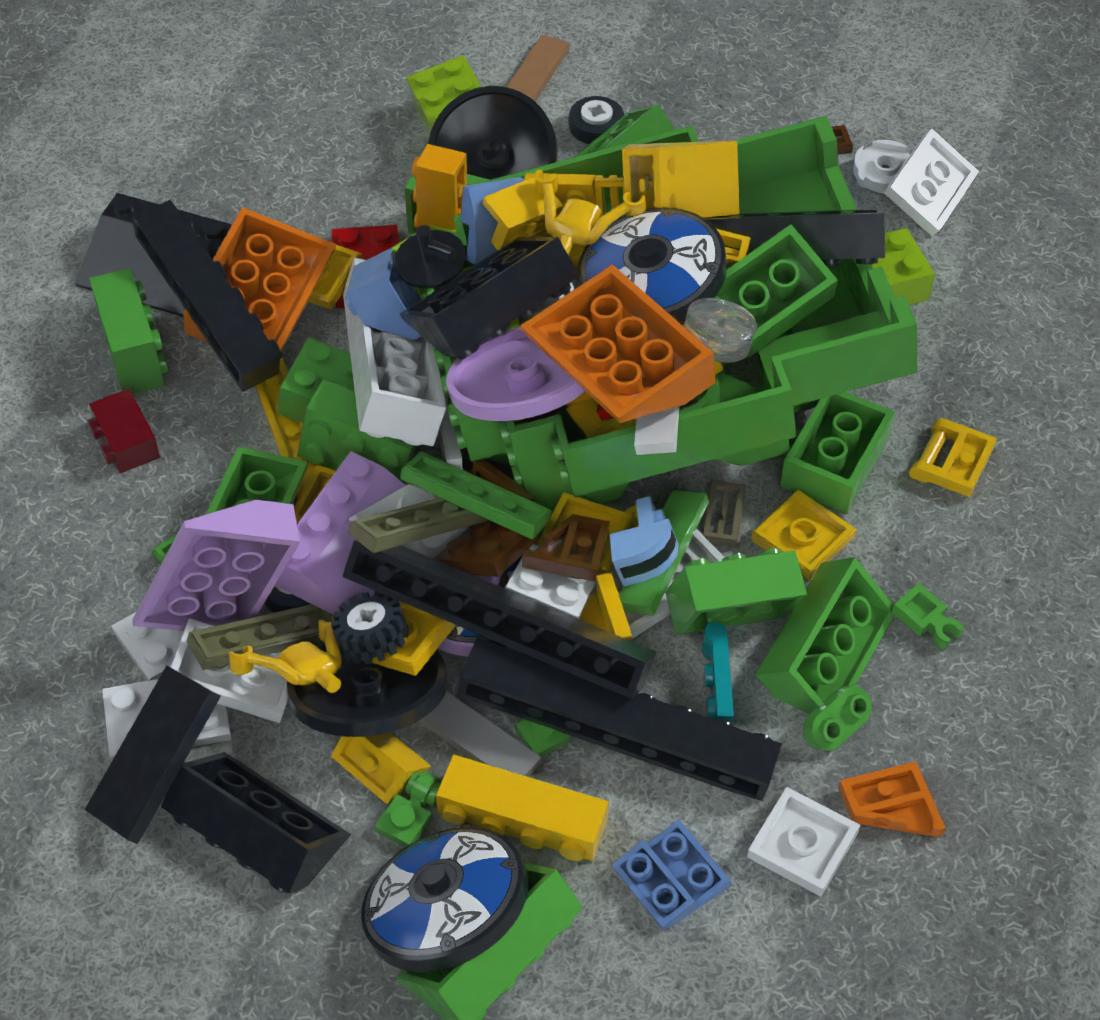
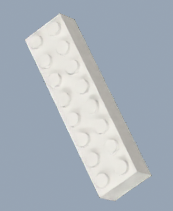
M354 257L343 297L359 431L366 432L368 435L376 438L386 436L400 439L410 445L418 446L424 444L433 446L446 410L440 373L433 350L435 347L422 336L416 340H411L366 326L358 314L353 315L351 313L345 296L354 266L365 261Z

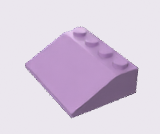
M350 451L297 524L300 543L275 586L333 615L335 612H341L339 606L343 602L350 605L349 598L356 596L357 600L362 598V593L369 592L370 597L373 596L375 590L342 577L353 542L356 540L348 533L351 523L349 518L406 485L383 466Z
M253 500L184 521L132 619L133 626L184 631L189 618L218 626L256 617L300 543L293 504Z

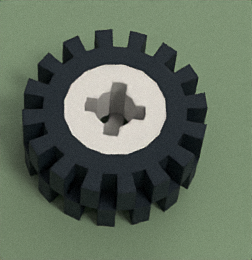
M377 591L371 597L369 592H364L361 599L357 600L356 596L349 598L351 604L347 605L343 602L339 606L341 612H335L333 615L334 621H331V626L340 650L345 658L348 660L352 658L354 663H360L362 658L365 664H372L374 657H377L379 662L386 660L384 654L388 652L391 656L397 653L395 646L402 648L405 644L404 638H408V625L399 601L386 595L383 596L382 593Z

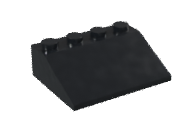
M116 193L100 216L76 280V286L92 290L89 278L131 268L134 280H142L147 300L142 301V305L149 304L151 308L184 317L185 308L135 237L133 216L160 204ZM184 211L189 218L191 230L196 236L200 235L205 240L209 255L213 260L232 224Z
M518 237L401 312L400 316L444 356L463 359L475 353L479 349L478 343L488 336L490 339H493L510 329L508 323L520 316L523 319L536 313L541 308L539 303L549 296L557 298L571 289L569 283L580 276L558 237Z

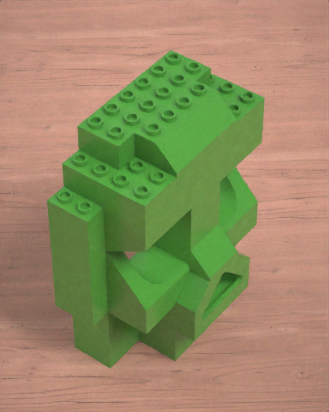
M827 116L737 139L740 213L857 209L838 166L837 139ZM692 125L492 179L488 182L516 177L524 179L526 173H535L539 169L543 170V173L603 175V178L617 175V178H623L622 149L627 145L699 142ZM604 187L606 213L611 211L610 187ZM618 187L619 205L623 203V187ZM460 214L453 216L457 231L450 233L461 240L466 249L467 257L469 225L460 221ZM841 259V264L827 266L838 279L835 296L756 352L760 387L724 373V370L738 351L722 333L716 347L713 346L723 370L715 375V384L694 398L699 400L696 404L679 410L676 452L637 455L635 451L636 426L585 439L566 411L571 405L561 406L554 416L529 423L524 420L515 422V420L486 421L467 416L455 408L447 388L446 378L453 364L451 357L444 356L436 348L433 350L438 369L443 371L441 372L440 380L445 398H449L447 410L452 427L456 426L454 430L459 448H467L471 462L486 459L512 466L515 482L536 497L535 503L552 510L553 513L563 492L574 495V497L577 496L602 504L620 499L631 481L713 459L743 466L787 454L790 451L789 439L796 437L794 413L815 408L821 398L918 373L917 323L906 297L895 298L882 267L873 269L872 264L860 265L856 264V259ZM466 260V264L463 269L472 267L475 264ZM435 288L426 289L427 292L422 293L421 299L434 292Z

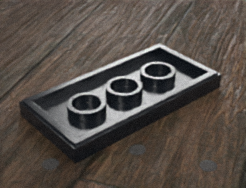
M166 665L84 810L126 840L138 844L221 696Z

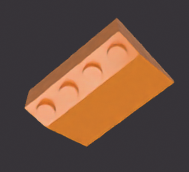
M242 207L213 261L221 263L227 275L226 280L232 288L236 286L240 290L247 310L250 314L255 313L259 317L263 325L264 334L268 340L273 339L282 352L335 251L336 244ZM184 310L185 334L207 342L188 312Z
M613 264L520 326L521 331L619 423L685 405L716 383L714 353Z

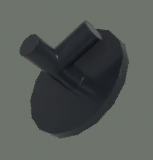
M427 225L419 226L416 229V234L405 240L395 254V269L400 279L410 286L422 289L438 288L445 285L461 274L466 264V249L461 240L450 232L431 230Z

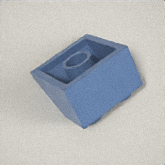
M391 248L355 265L345 296L351 313L353 315L358 314L366 326L411 340L420 338L421 335L400 316L401 312L420 301L421 298L415 287L400 279L395 269V253Z

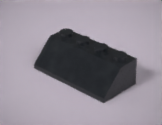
M226 752L183 763L161 805V808L173 815L174 820L178 824L194 829L205 837V841L209 845L225 850L237 858L239 865L258 872L269 880V884L273 888L289 894L307 887L351 835Z

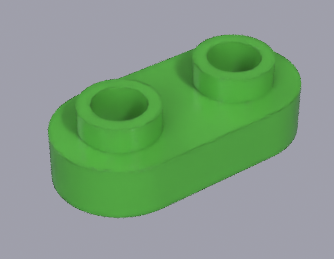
M844 686L831 694L808 715L804 722L803 734L808 745L815 750L831 751L844 743L870 717L872 703L868 693L861 687ZM854 702L856 703V710H855V711H854V708H853ZM828 725L831 727L830 736L827 734Z

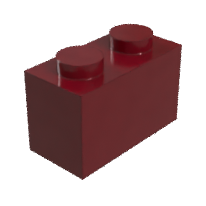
M130 389L89 403L93 418L87 420L88 426L95 440L102 438L104 443L100 444V449L108 465L114 463L121 474L160 458L156 438Z

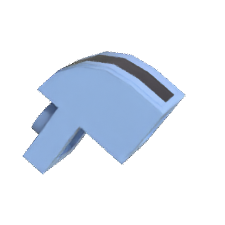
M650 496L636 500L639 527L609 534L612 562L623 587L659 576L672 565L678 554L679 544L670 521L665 518L662 509H655Z

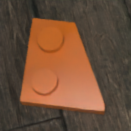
M916 761L840 780L838 790L852 821L860 825L937 838L944 836L946 827Z

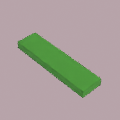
M422 451L401 469V480L532 540L550 522L552 510Z
M672 490L663 508L665 518L669 519L679 544L677 557L672 565L659 576L623 587L619 597L624 611L647 615L655 614L709 504L706 493Z

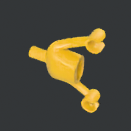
M537 170L534 175L537 192L543 195L546 231L552 237L560 239L568 255L573 245L587 246L588 244H594L605 230L622 215L636 216L646 210L645 196H642L640 201L632 203L631 192H626L623 195V203L602 217V210L597 205L580 199H568L562 211L556 217L554 195L558 189L556 173H553L552 177L548 180H544L543 170Z
M322 619L318 620L319 638L325 642L327 652L322 651L311 642H300L289 646L280 653L278 658L253 653L251 646L243 647V654H236L232 651L228 652L229 667L233 674H248L252 672L255 664L275 671L293 685L304 686L318 682L329 693H335L341 686V681L333 675L341 667V654L331 622H326Z

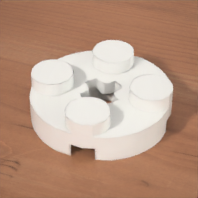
M892 140L873 141L871 147L863 150L864 146L858 149L854 159L853 173L860 187L884 194L889 184L910 156L907 153L908 147ZM883 165H888V166H889V169L882 168V167H883Z

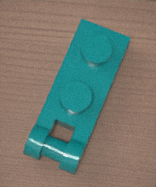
M710 622L704 628V642L702 643V654L710 660V663L704 664V686L712 687V697L706 698V717L713 720H725L733 724L734 713L727 629L719 622Z

